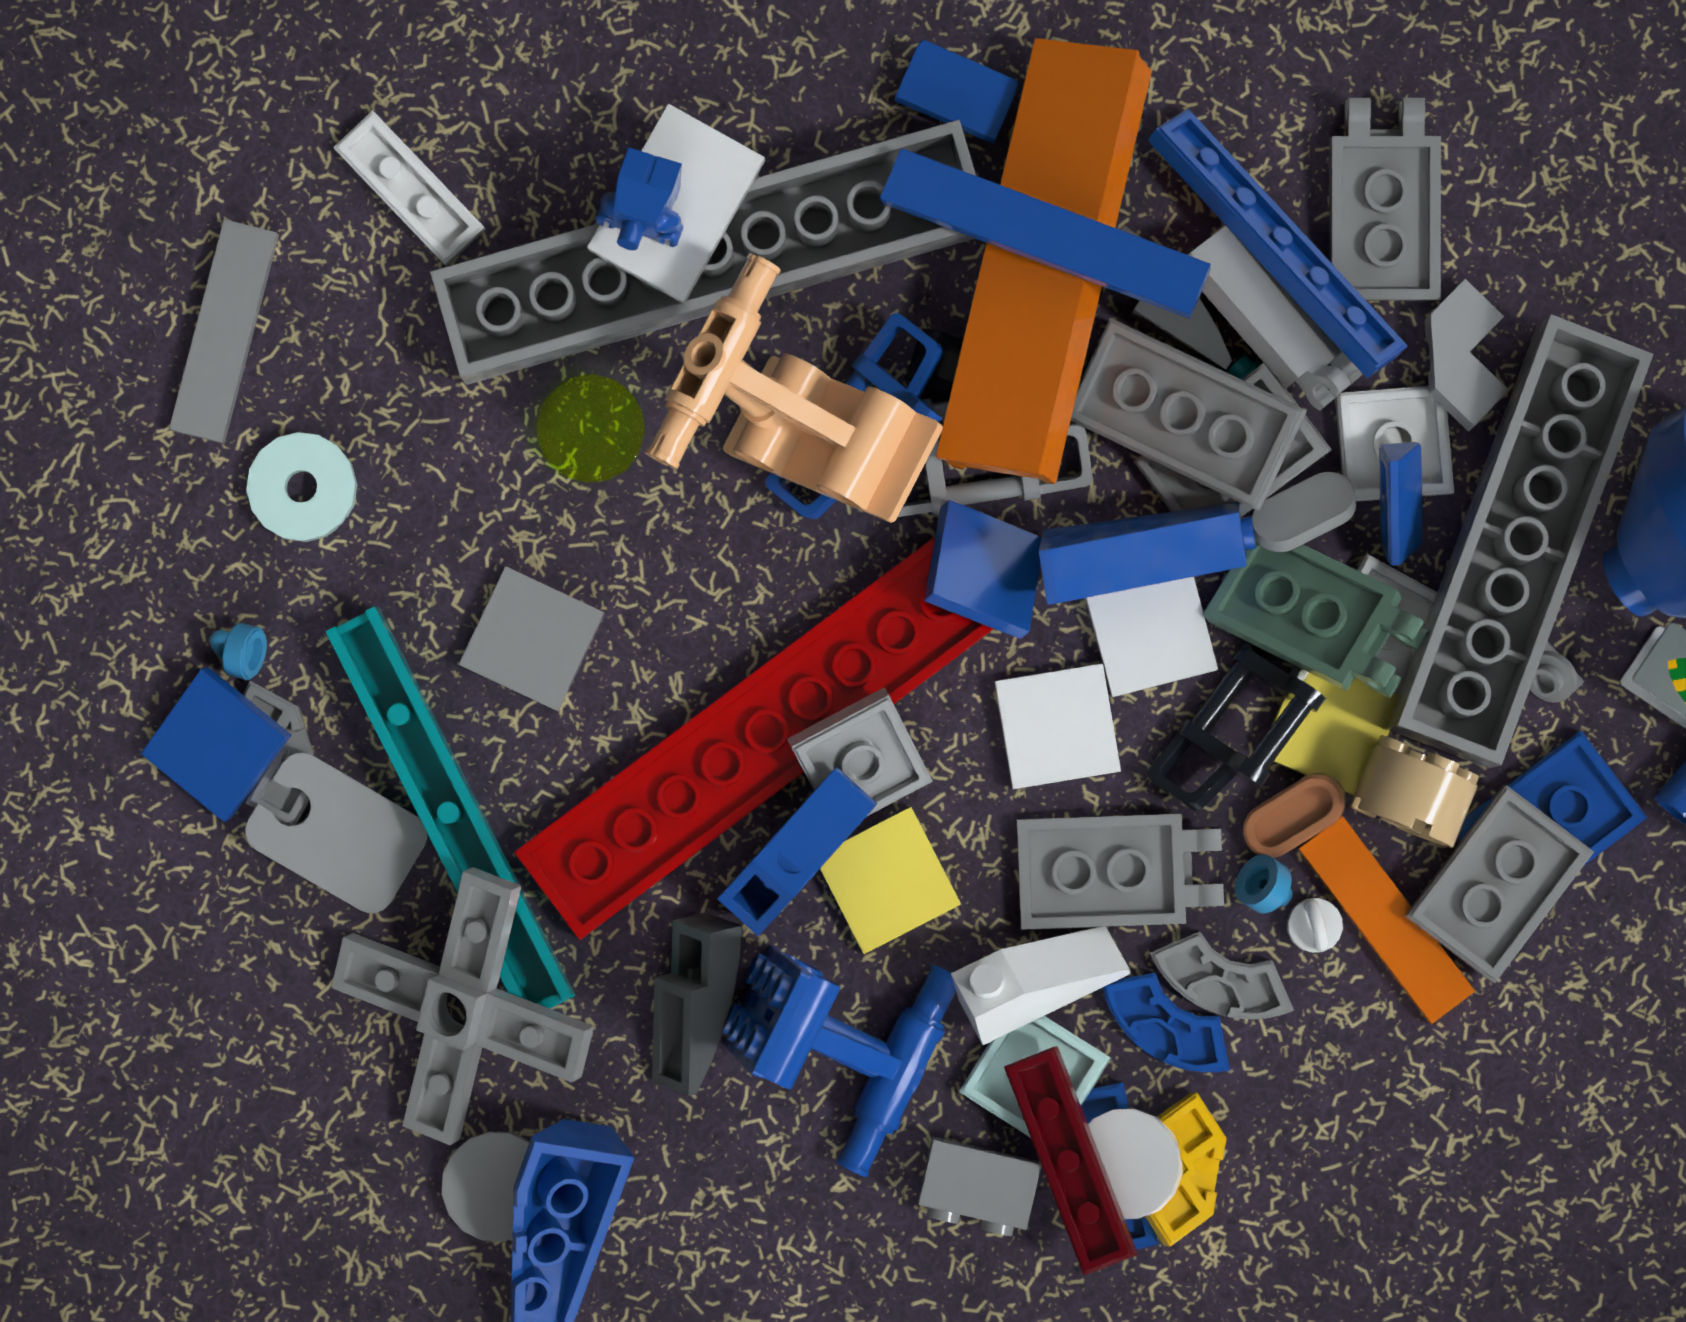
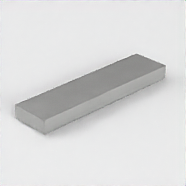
M224 219L169 427L171 431L225 444L279 237L277 232Z

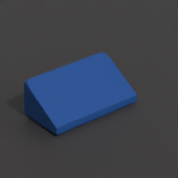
M921 40L894 101L944 123L960 120L964 132L994 144L1011 108L1019 82L931 42Z
M1417 442L1381 444V448H1379L1380 546L1391 566L1403 563L1422 544L1421 445Z

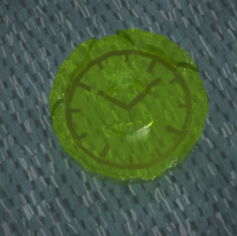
M596 374L572 377L555 388L542 403L536 423L538 444L549 464L566 478L586 484L610 481L626 472L640 455L645 437L643 412L633 394L616 380Z

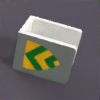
M1671 623L1665 629L1663 627L1654 629L1621 678L1620 683L1627 690L1685 729L1686 630L1676 623Z

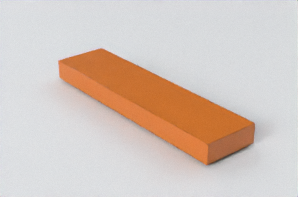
M1343 816L1333 825L1316 834L1297 848L1429 1024L1436 1022L1475 992L1439 942L1405 917L1411 905Z

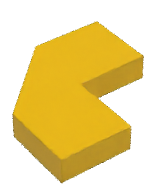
M1190 1092L1157 1116L1176 1137L1183 1170L1175 1195L1160 1211L1145 1216L1162 1244L1171 1247L1214 1214L1218 1168L1220 1160H1223L1227 1138L1197 1092Z

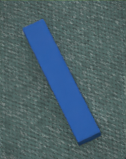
M1186 109L1154 130L1148 138L1149 143L1367 379L1396 359L1407 347L1406 343L1189 109Z
M903 148L899 151L880 196L881 203L1188 319H1191L1211 270V264Z

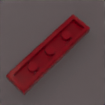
M1051 1047L1004 1066L1083 1276L1137 1256L1136 1247L1059 1047Z

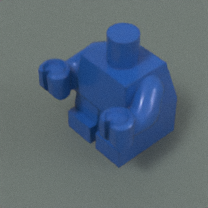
M628 147L618 175L616 192H606L602 195L600 208L596 216V222L599 225L603 226L604 222H608V228L621 229L617 239V244L620 247L632 251L637 250L642 236L651 239L657 238L658 242L663 245L665 240L670 241V247L678 245L684 227L681 224L679 214L673 211L672 208L681 187L682 163Z

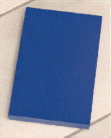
M1581 730L1577 731L1507 784L1508 787L1594 851L1585 865L1647 819V816ZM1498 792L1466 815L1457 837L1459 843Z

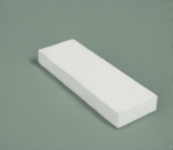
M373 110L333 147L446 267L486 230Z

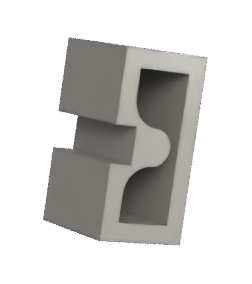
M932 1136L917 1200L918 1205L928 1207L926 1216L936 1220L958 1224L960 1215L981 1219L980 1229L1012 1236L1014 1227L1027 1230L1041 1163L1037 1160L986 1150Z

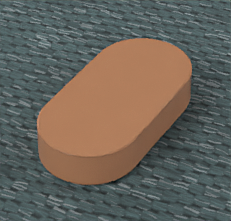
M1312 773L1304 776L1249 812L1243 825L1245 842L1258 855L1265 854L1273 858L1284 855L1333 825L1341 817L1346 806V795L1342 785L1334 777L1325 773Z

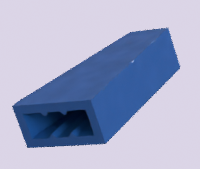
M1239 502L1045 529L1039 547V556L1047 605L1245 567L1247 566L1246 550L1256 549L1252 516L1241 518Z

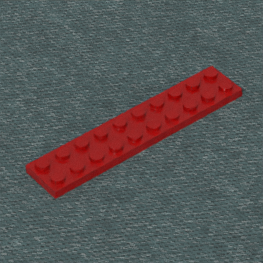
M935 537L514 852L579 940H582L803 774L804 771L787 740L788 738L882 688L886 689L893 704H896L994 630V628L924 601Z

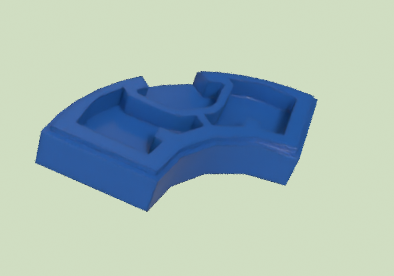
M1155 972L1121 978L1102 987L1105 1000L1114 1019L1124 1033L1146 1053L1171 1066L1189 1071H1230L1220 1016H1196L1178 1008L1163 993Z

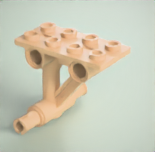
M749 253L746 258L747 261L728 297L722 296L720 300H716L699 335L686 347L684 363L665 398V407L668 409V412L645 454L667 467L669 465L672 469L677 470L680 465L679 462L698 426L704 427L706 423H710L725 395L740 406L741 410L723 446V450L727 454L887 522H894L942 432L943 426L935 419L915 412L904 402L884 391L867 386L865 392L831 379L810 363L787 353H783L781 358L771 356L762 373L757 372L742 359L761 325V315L757 312L776 276L781 271L779 267L760 256L757 258L756 255Z

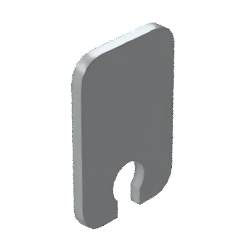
M295 752L287 756L272 780L286 788L302 790L310 800V812L303 822L296 825H286L275 818L272 810L257 803L245 826V834L249 844L258 852L360 911L378 913L384 910L393 900L425 846L427 832L420 818L312 754Z

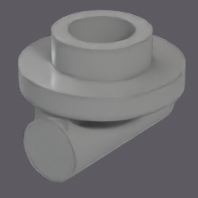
M1547 641L1530 691L1544 701L1552 703L1562 702L1569 698L1584 683V680L1577 674L1570 661L1559 654Z

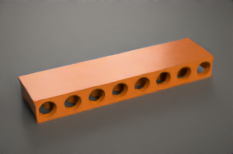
M1035 38L1000 185L1116 228L1152 73L1151 69L1139 56V51ZM986 243L936 453L937 459L944 460L952 467L958 469L968 467L1041 479L1045 483L1056 484L1102 286Z

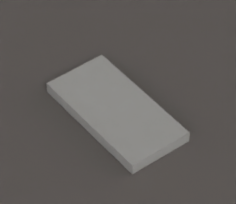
M1110 318L1078 386L1071 421L1255 510H1260L1307 410Z

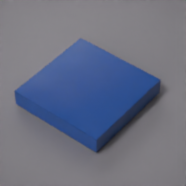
M948 500L940 507L924 601L1021 639L1030 632L1040 569L1039 547L1042 537Z
M206 667L201 669L141 755L223 822L232 819L292 734L212 669Z

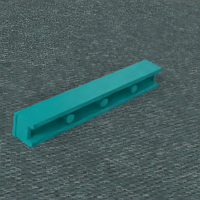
M374 606L366 610L364 614L338 627L325 631L457 893L463 871L473 867L519 884L380 608ZM521 888L500 978L508 993L551 1009L576 995Z

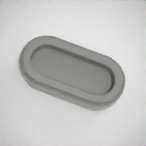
M1323 472L1266 499L1261 509L1254 510L1252 515L1256 541L1266 550L1286 552L1346 523L1356 510V496L1352 482L1339 473Z

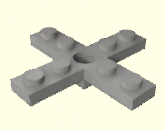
M474 867L463 871L441 966L352 933L342 939L331 987L418 1022L416 1031L424 1033L402 1126L448 1145H452L461 1138L482 1047L569 1082H574L582 1077L594 1030L593 1025L497 989L521 885ZM448 993L455 995L463 1003L466 1010L465 1026L456 1022L449 1014L447 1008Z

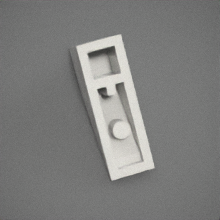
M1097 927L1000 949L951 973L959 1002L982 1045H985L1129 975L1130 969L1107 928Z

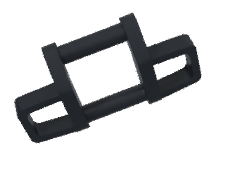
M1247 641L1243 645L1240 644L1231 657L1234 663L1193 719L1191 721L1188 719L1184 720L1176 731L1177 735L1149 768L1148 777L1157 787L1194 811L1204 808L1235 776L1261 788L1271 775L1267 771L1301 723L1310 711L1317 712L1326 700L1318 690L1304 682L1309 672L1293 665L1290 673L1287 674L1258 655L1261 648ZM1253 675L1291 701L1250 757L1233 750L1209 733ZM1192 745L1221 766L1196 791L1188 793L1167 780V774L1188 747Z

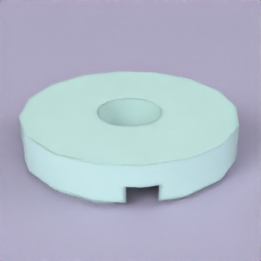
M296 432L277 437L259 451L249 468L246 491L252 512L265 528L287 540L309 542L327 537L338 529L337 527L349 516L355 506L357 481L352 463L337 445L320 435ZM308 472L316 479V493L309 501L295 502L288 495V481L296 473Z

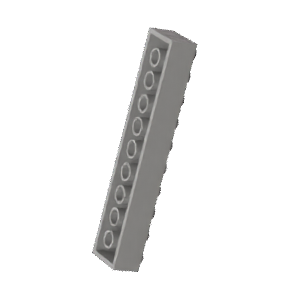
M960 120L755 178L685 304L588 251L587 246L598 229L599 224L431 271V277L461 379L466 385L708 316L716 300H720L722 296L728 297L747 261L746 258L749 253L756 255L757 258L760 256L781 269L765 297L767 299L975 239L885 205L880 200L901 148L976 176Z

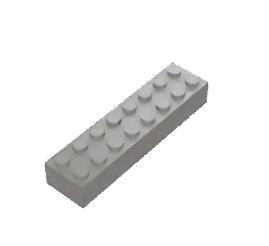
M1552 314L1536 326L1424 628L1429 630V634L1419 651L1416 650L1386 728L1387 730L1488 769L1502 765L1654 354Z

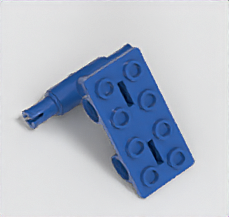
M769 945L765 955L757 953L747 969L744 983L750 986L741 1005L733 1002L730 1006L726 1024L722 1030L723 1034L726 1035L722 1044L750 1074L760 1079L763 1077L790 1090L810 1050L868 1076L869 1078L854 1107L855 1113L853 1116L858 1119L840 1156L836 1159V1163L842 1167L867 1177L868 1171L886 1134H893L894 1130H898L902 1122L903 1112L922 1079L938 1041L941 1042L945 1033L943 1030L945 1025L941 1021L956 992L951 972L931 964L930 971L912 1008L906 1006L905 1010H901L887 1041L884 1042L829 1016L828 1013L841 986L822 977L823 972Z

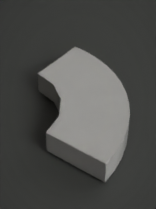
M1200 931L1149 952L1155 966L1164 979L1184 998L1207 1011L1226 1017L1251 1020L1276 1017L1294 1011L1272 960L1253 964L1230 961L1213 950Z

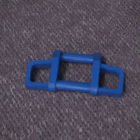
M894 313L888 318L864 354L860 353L851 365L855 370L844 384L865 392L867 386L870 387L873 383L880 390L904 402L915 412L939 422L942 417L920 397L943 357V347L909 319L899 313ZM902 330H906L921 342L926 349L925 357L908 388L877 364L893 339ZM770 473L766 478L765 484L768 489L801 516L811 520L818 519L837 501L821 494L814 502L806 505L786 488L785 478Z

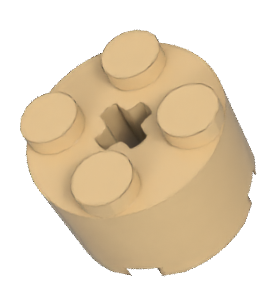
M1381 735L1377 745L1373 747L1350 807L1373 819L1376 816H1380L1381 820L1417 837L1453 848L1478 786L1476 783L1479 776L1460 768V764L1431 752H1428L1427 756L1411 750L1412 747L1403 742Z

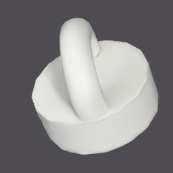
M1309 898L1297 903L1289 912L1286 921L1287 933L1291 941L1300 949L1312 953L1324 952L1332 948L1340 939L1343 930L1342 917L1338 909L1329 901L1320 898Z

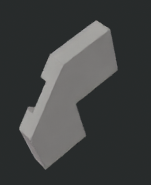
M1464 279L1425 319L1426 341L1429 342L1430 371L1428 372L1429 394L1469 432L1509 389L1470 353L1504 316L1476 288Z
M250 681L243 695L292 734V736L255 785L246 804L255 808L257 803L272 810L275 818L281 823L296 825L299 824L310 803L308 796L302 790L286 788L272 780L287 756L295 752H306L314 755L303 715L299 706Z

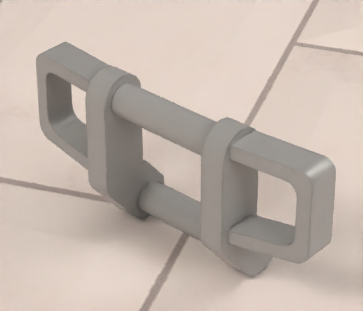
M931 398L923 399L942 417L939 423L943 424L949 401L932 403ZM1070 423L1067 435L1074 436L1076 439L1080 470L1074 476L1057 478L1056 484L1045 483L1044 481L1039 482V479L1013 475L946 486L942 460L936 458L939 440L937 439L925 463L930 499L904 503L898 517L932 512L933 516L939 515L940 507L948 500L968 505L1023 496L1024 501L1039 499L1041 494L1086 487L1093 480L1086 431L1081 425Z

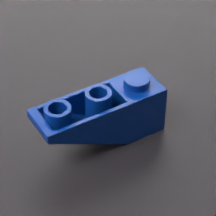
M836 767L738 873L717 900L759 936L878 803Z

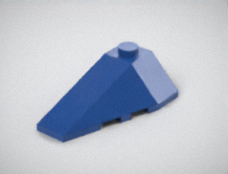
M562 1119L531 1136L513 1186L511 1322L575 1321L635 1158L613 1127Z

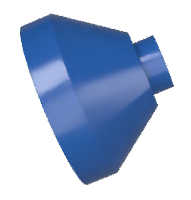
M1686 406L1660 421L1651 429L1617 527V545L1605 551L1602 558L1605 575L1614 593L1627 609L1640 617H1646L1656 610H1660L1668 616L1686 619Z

